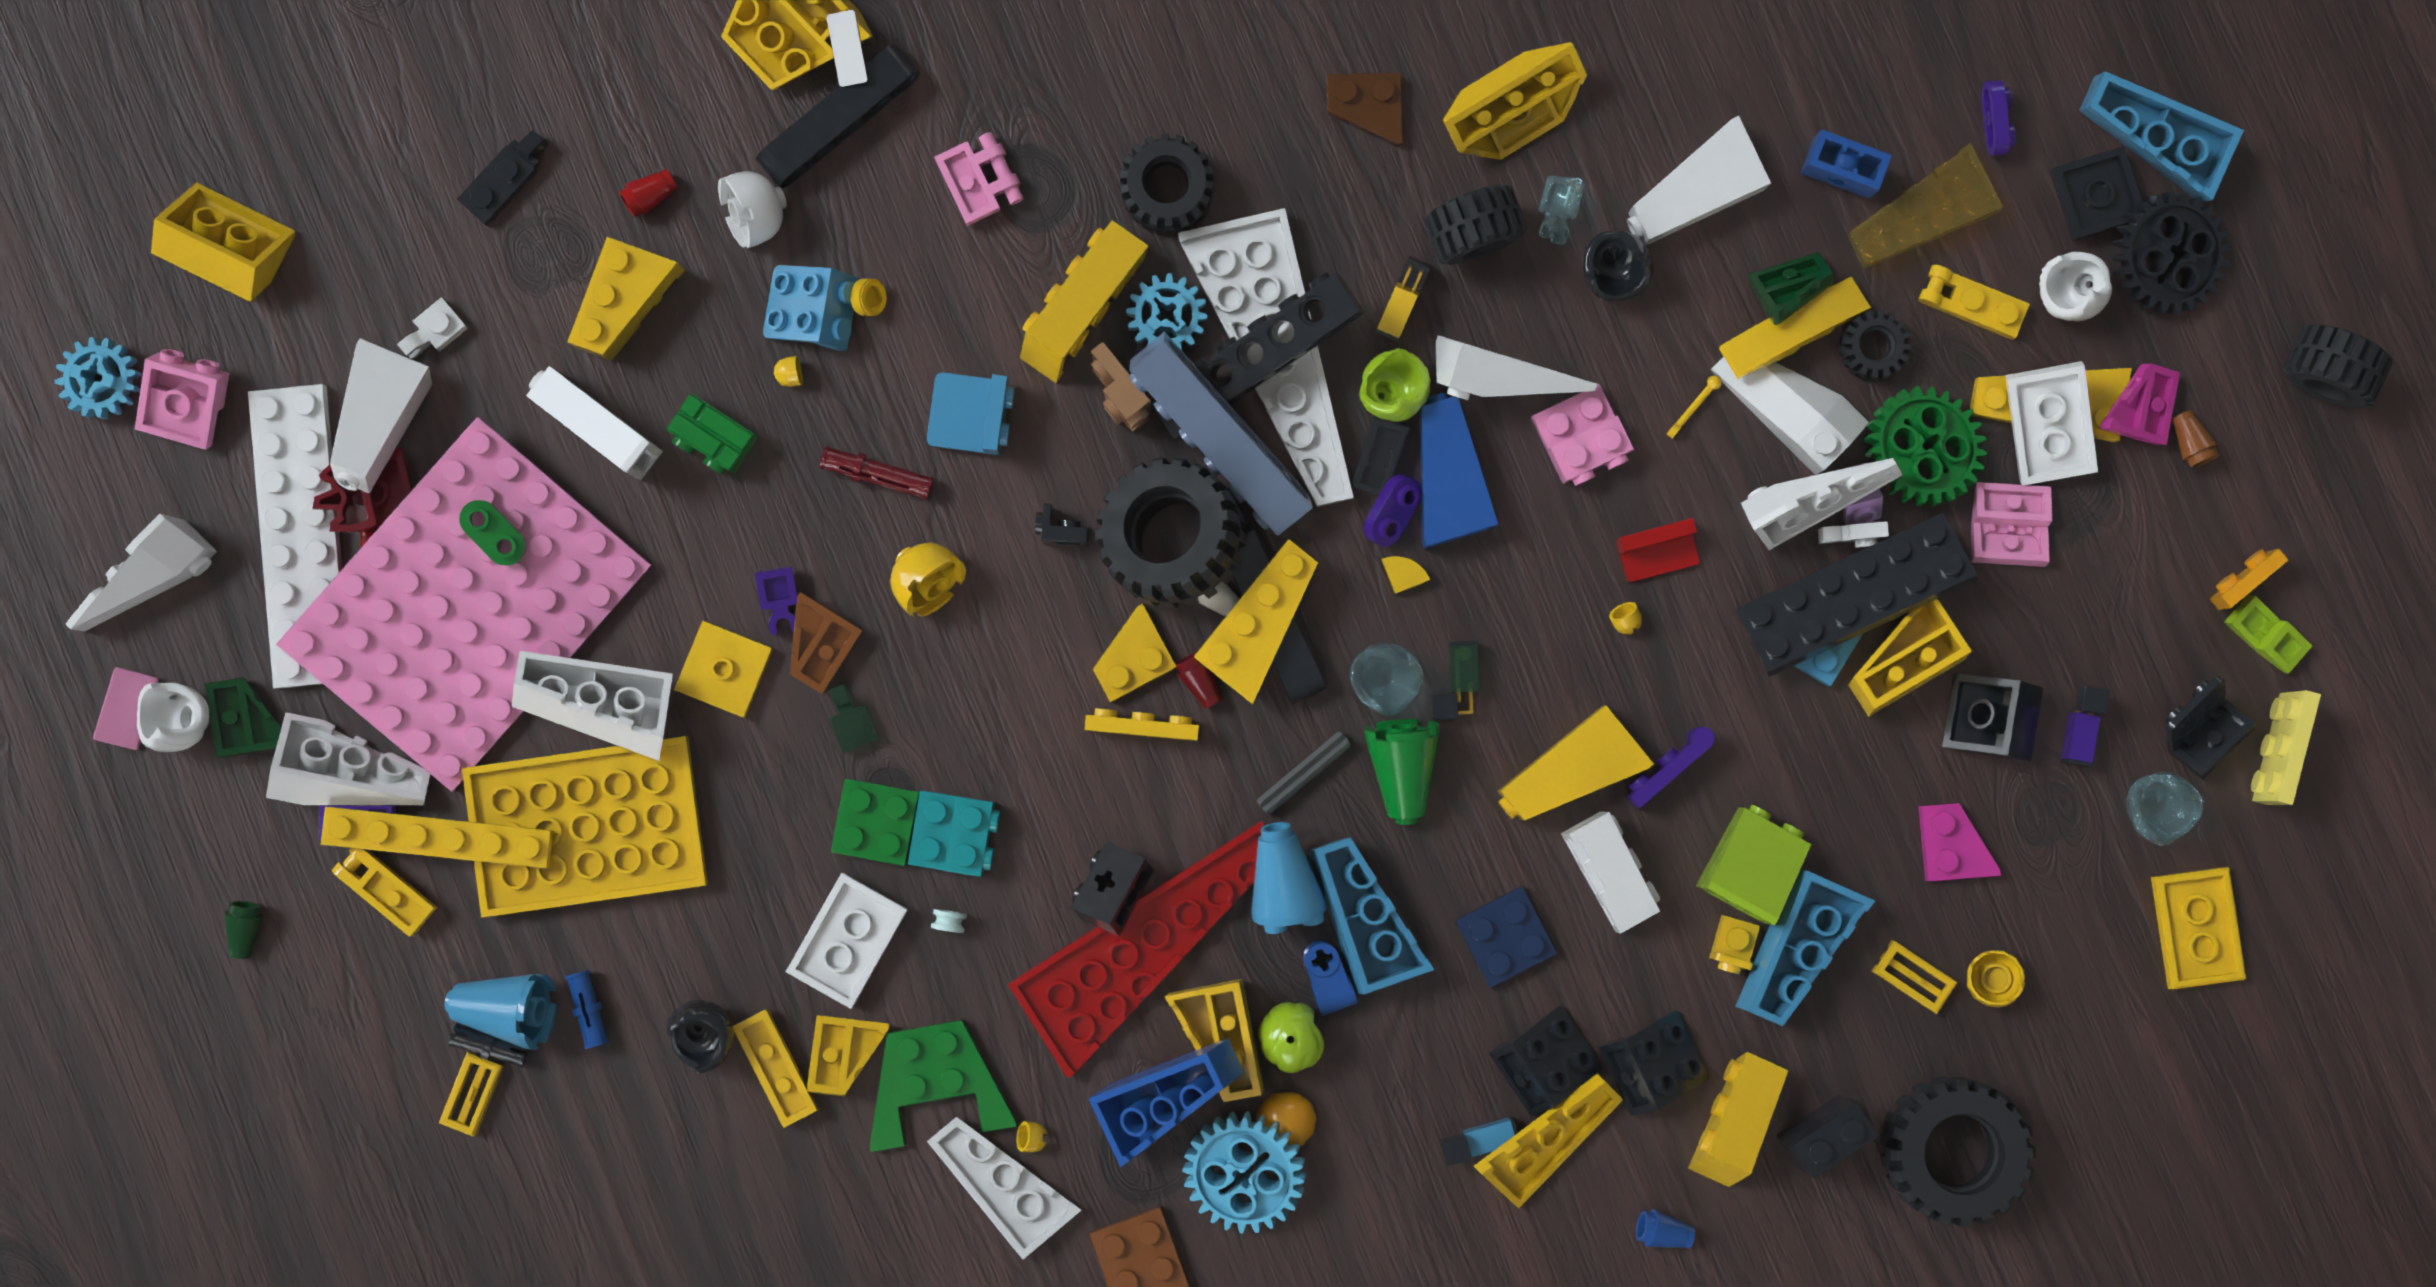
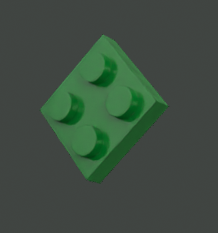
M845 778L831 853L906 866L919 792Z

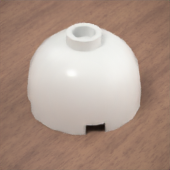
M751 171L738 172L719 179V200L721 206L728 204L730 216L725 217L738 244L743 248H750L771 239L780 229L783 220L782 209L787 206L782 189L780 187L774 188L769 179L757 172Z

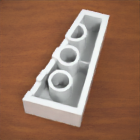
M520 651L514 679L512 707L659 761L673 674Z

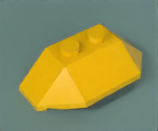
M1568 42L1525 51L1462 89L1443 119L1457 151L1463 154H1473L1502 160L1564 122L1577 96L1580 84L1583 85L1587 77L1573 43Z

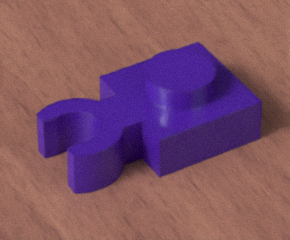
M792 566L754 572L761 610L772 609L773 612L768 622L772 635L777 634L776 622L781 618H786L790 621V627L793 632L795 616L788 610V606L797 603Z

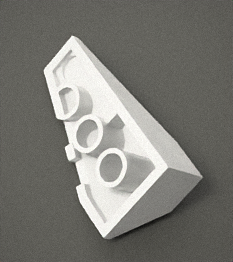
M1437 336V383L1448 386L1447 394L1469 400L1470 393L1481 397L1596 391V383L1446 337Z
M1724 357L1710 369L1815 475L1824 471L1869 423L1842 395L1776 362L1740 379H1737Z
M1890 458L1782 482L1770 487H1760L1751 492L1747 497L1748 499L1742 502L1741 505L1754 531L1767 549L1771 550L1902 476V473L1894 459Z
M160 513L125 549L130 554L128 559L119 565H113L105 574L108 577L107 585L92 591L66 622V625L71 630L86 631L190 579L192 576H199L211 565L212 561L210 558L217 551L186 520Z
M285 713L270 769L266 798L301 805H424L430 773L423 767L391 752L383 754L367 746V740L358 736L352 739L336 731V726L325 720Z

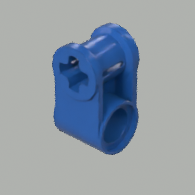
M1322 940L1313 941L1308 944L1304 950L1303 961L1322 1017L1357 1004L1354 989L1336 949L1328 942ZM1319 949L1325 954L1331 955V957L1326 959L1327 966L1321 968L1317 963L1312 964L1311 961L1317 958L1316 951Z

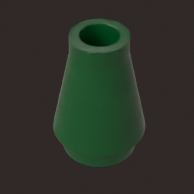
M233 901L229 903L228 910L224 911L228 956L237 959H247L251 957L252 947L263 914L260 913V904Z

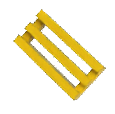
M1891 940L1887 951L1881 955L1879 963L1871 970V972L1935 1014L1939 1012L1957 984L1956 981L1894 940ZM1896 952L1945 984L1942 991L1893 959ZM1888 965L1936 996L1935 1002L1933 1003L1885 971Z
M467 1052L439 1123L472 1137L476 1136L505 1065L499 1062L495 1063L491 1059L489 1061L481 1059L474 1052ZM474 1063L479 1065L458 1119L457 1121L451 1119ZM489 1069L491 1070L490 1076L470 1126L465 1123L485 1073Z

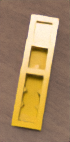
M1850 277L1828 287L1782 323L1774 325L1771 319L1768 318L1725 342L1719 347V350L1737 379H1740L1794 354L1800 347L1830 334L1836 327L1863 315L1871 307L1853 278Z

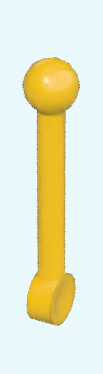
M1713 375L1708 378L1707 386L1666 433L1670 438L1677 434L1713 390L1721 387L1722 381L1718 376Z

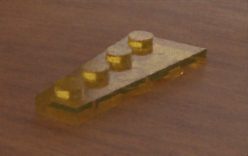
M1969 143L1949 161L1942 163L1918 184L1915 183L1904 191L1903 195L1891 204H1887L1850 231L1848 238L1863 268L1866 269L2001 212L2003 206L1972 144Z

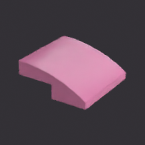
M1976 482L1972 505L1971 563L2046 567L2050 562L2048 526L2052 522L2051 487Z

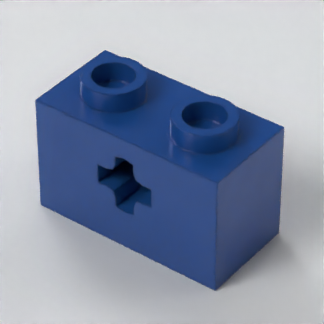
M1821 129L1812 139L1800 174L1870 199L1880 190L1892 155Z

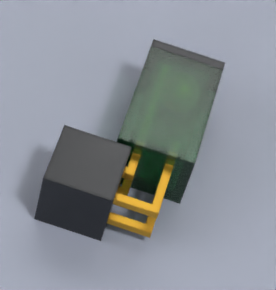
M1477 641L1447 643L1449 691L1456 694L1431 696L1432 720L1458 719V714H1473V692L1480 691ZM1461 693H1468L1469 711H1458Z

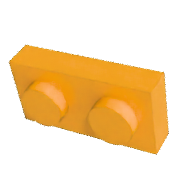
M2263 549L2257 551L2244 562L2247 568L2236 576L2235 573H2231L2216 585L2219 591L2210 600L2218 610L2232 608L2288 561L2287 557L2280 549L2267 552Z

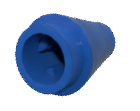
M1652 1209L1650 1212H1641L1636 1225L1637 1241L1644 1242L1646 1247H1684L1689 1249L1694 1243L1695 1227Z

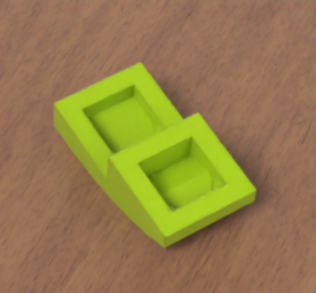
M2248 594L2224 621L2250 647L2286 674L2293 670L2312 647L2288 621L2280 620L2256 595Z

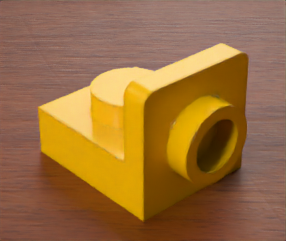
M1721 915L1709 958L1719 961L1717 968L1739 975L1741 968L1751 970L1753 963L1750 960L1760 926Z

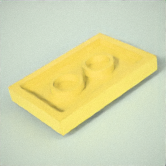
M2307 690L2280 693L2279 698L2273 701L2270 709V719L2273 720L2270 733L2265 735L2260 748V754L2263 756L2261 768L2255 772L2251 782V791L2254 792L2253 802L2264 805H2293L2321 694Z

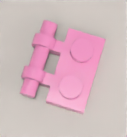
M992 132L985 133L979 137L984 150L974 154L968 141L934 157L967 226L1000 211V207L995 199L1000 194L1005 193L1010 205L1017 204L1024 199L1019 189L1021 183L1016 173H1011L1004 158L1006 152L1001 143L997 144ZM991 163L998 180L988 184L980 167Z

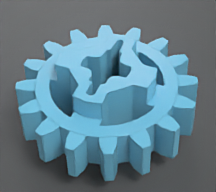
M1171 273L1167 274L1165 282H1160L1156 275L1152 276L1153 285L1150 287L1141 282L1139 284L1142 292L1141 296L1131 294L1130 300L1136 307L1126 309L1127 316L1135 318L1134 321L1128 324L1129 331L1139 330L1135 337L1137 344L1147 340L1148 346L1157 338L1156 336L1160 332L1165 331L1175 336V338L1171 339L1181 350V344L1183 343L1190 347L1195 346L1192 335L1202 336L1204 333L1198 322L1207 321V314L1198 311L1206 306L1205 299L1195 300L1194 298L1199 292L1198 287L1194 286L1187 290V278L1182 277L1178 284L1173 283ZM1171 291L1178 294L1174 297H1162L1159 292ZM1145 303H1147L1152 312L1151 317L1143 324L1142 310ZM1158 305L1166 311L1174 309L1173 316L1176 325L1168 319L1159 320L1161 316ZM1188 306L1192 310V319L1189 327L1182 320V313L1187 310Z
M89 337L88 346L79 341L75 342L74 345L77 352L72 354L64 351L63 355L68 362L66 365H56V369L63 372V377L54 380L55 384L65 387V390L59 394L60 399L71 400L68 406L70 410L75 412L81 410L82 416L91 419L95 414L100 419H108V410L113 414L121 415L120 404L125 403L132 406L134 402L129 397L130 392H140V388L133 385V379L142 377V374L131 369L138 362L137 359L132 356H126L128 348L120 344L115 347V341L104 338L101 343L99 339ZM116 365H118V367H119L120 376H119L118 372L116 371ZM96 375H102L101 382L94 381ZM76 380L81 388L80 392L78 391Z

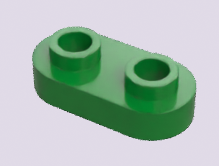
M474 500L462 508L459 515L462 530L492 561L506 566L516 564L524 557L526 553L525 538L493 504L484 500ZM476 512H481L485 516L484 524L479 527L472 522V516ZM503 539L509 540L512 544V550L508 554H503L499 550V543Z

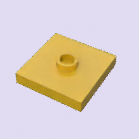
M702 620L674 690L746 718L773 648Z

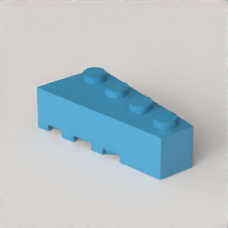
M2106 71L2094 76L2079 109L2082 114L2183 191L2187 192L2191 197H2201L2202 203L2213 200L2244 132L2241 128Z
M1800 869L1776 925H1769L1735 1007L1783 1026L1811 989V983L1822 969H1826L1833 959L1831 956L1842 941L1848 939L1856 928L1854 925L1865 911L1868 912L1875 900L1812 872Z

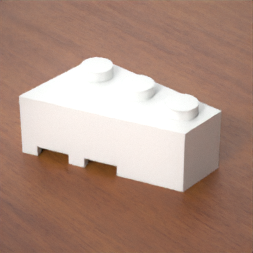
M1598 812L1562 832L1561 835L1613 929L1621 934L1659 913L1660 910L1656 903L1660 901V897L1650 881L1645 883L1639 871L1642 865L1633 849H1628L1622 838L1624 833L1616 818L1610 812Z

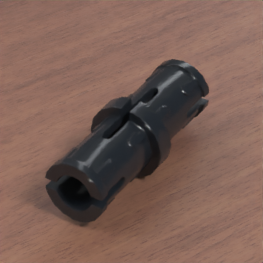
M459 1023L455 1024L453 1028L455 1033H451L449 1040L450 1047H457L481 1054V1059L489 1061L490 1058H494L523 1068L526 1062L524 1058L528 1056L529 1049H524Z

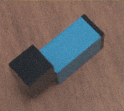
M1508 1117L1463 1130L1461 1134L1440 1139L1439 1142L1445 1164L1448 1167L1469 1161L1471 1157L1492 1152L1516 1135L1518 1131L1514 1119Z

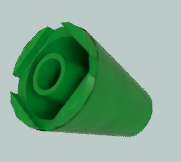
M1394 719L1376 722V730H1373L1369 725L1365 726V739L1388 817L1396 819V824L1410 825L1418 823V818L1426 813L1440 736L1439 723L1428 720V727L1418 726V719Z

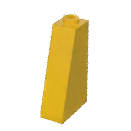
M1606 705L1601 706L1500 788L1498 792L1503 798L1498 803L1511 819L1518 816L1520 820H1527L1647 770L1654 763Z

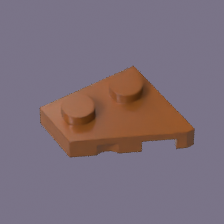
M800 592L796 603L790 675L823 694L862 630Z

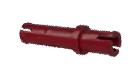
M825 446L819 469L851 477L853 482L859 483L860 480L914 495L924 500H928L934 482V477L868 459L866 454L860 452L858 455L830 448L829 446Z

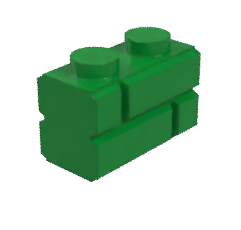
M693 393L689 394L680 411L667 427V431L675 436L671 443L688 454H691L696 449L706 456L702 463L722 475L725 469L732 474L736 473L745 460L746 455L749 454L758 440V436Z

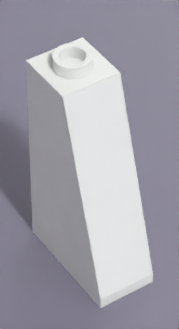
M1737 116L1731 119L1633 205L1628 212L1630 218L1627 219V224L1631 233L1638 236L1645 245L1764 191L1771 184L1740 117Z
M363 339L358 340L330 460L334 479L339 485L351 491L359 489L367 493L371 492L432 386L428 366Z
M549 366L546 371H539L529 384L531 390L526 395L528 398L629 475L641 481L663 451L552 367Z

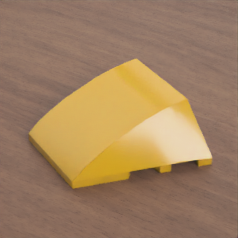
M737 0L721 38L771 90H776L834 58L827 15L854 10L860 43L873 37L861 12L850 0Z

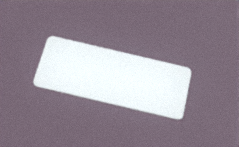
M848 10L827 15L839 85L844 87L867 82L855 11Z

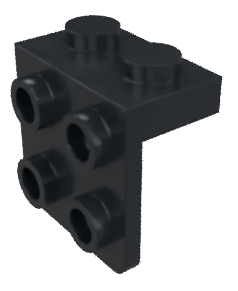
M2219 675L2211 682L2209 680L2203 681L2193 692V699L2184 708L2182 706L2175 708L2165 721L2167 724L2165 730L2168 752L2201 780H2204L2256 729V723L2226 700L2225 680Z

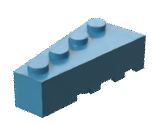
M1351 837L1342 838L1308 850L1355 993L1364 995L1434 970L1429 960L1425 958L1416 944L1417 941L1412 933L1406 928L1397 914L1393 903L1376 881L1377 878Z

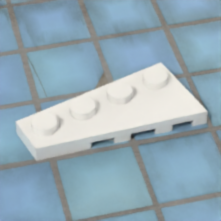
M957 1117L927 1141L1022 1259H1025L1081 1211L1080 1208L1068 1201Z

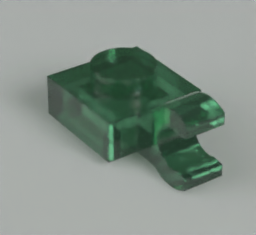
M845 684L829 690L839 712V715L829 719L843 753L880 739L866 704L855 708Z

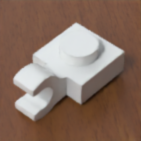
M441 297L413 320L419 330L406 336L397 345L406 356L413 360L431 344L440 352L467 330L468 327Z

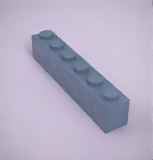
M1165 331L1130 360L1129 371L1131 374L1129 378L1135 387L1142 393L1148 391L1156 400L1154 406L1161 416L1167 421L1172 418L1181 428L1179 434L1191 448L1197 446L1206 457L1203 459L1208 468L1216 476L1222 474L1230 482L1228 485L1230 492L1239 502L1243 503L1245 500L1255 510L1252 512L1255 520L1263 529L1271 528L1279 536L1312 509V500L1309 493Z

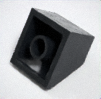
M1954 673L1942 747L2031 762L2043 687L2020 680Z

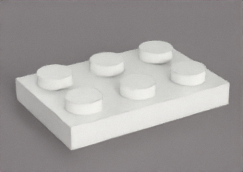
M2083 362L2005 375L2021 485L2098 472L2086 372Z
M841 873L788 966L786 973L852 1009L908 909L851 876Z

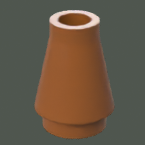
M2193 410L2181 413L2171 420L2175 427L2183 462H2188L2191 469L2202 466L2219 456L2216 450L2219 445L2196 418Z

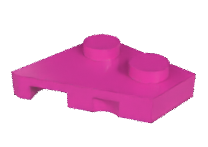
M2152 363L2141 364L2102 421L2100 429L2156 446L2167 445L2180 372Z
M1959 803L1918 806L1925 881L2001 876L1998 865Z

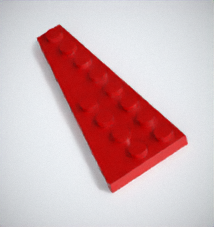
M1262 821L1139 899L1120 936L1100 927H1095L1008 984L1067 1079L1078 1071L1254 883L1258 838L1261 836V828L1265 826Z

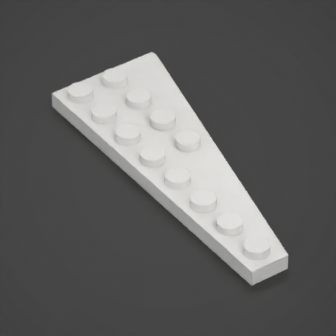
M1285 208L1178 233L1179 242L1229 338L1235 336L1237 340L1249 333L1247 326L1264 315L1269 319L1280 311L1278 305L1294 294H1297L1298 297L1305 294ZM1286 322L1280 326L1278 338L1282 343H1288L1294 336V328L1291 323ZM1258 343L1253 344L1248 349L1247 358L1251 364L1255 365L1263 358V349ZM1317 346L1257 387L1256 391L1316 507L1353 499V493Z

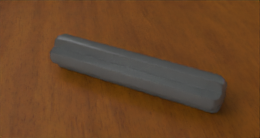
M1342 732L1335 733L1261 795L1257 800L1258 805L1266 814H1272L1351 747L1348 738Z

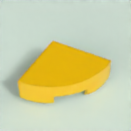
M1400 556L1381 559L1394 594L1430 581L1426 571L1411 559Z

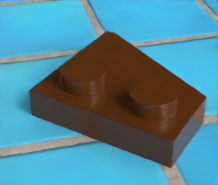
M1401 73L1326 75L1328 115L1340 121L1352 123L1357 129L1368 134L1371 132L1390 141L1391 145L1402 147Z

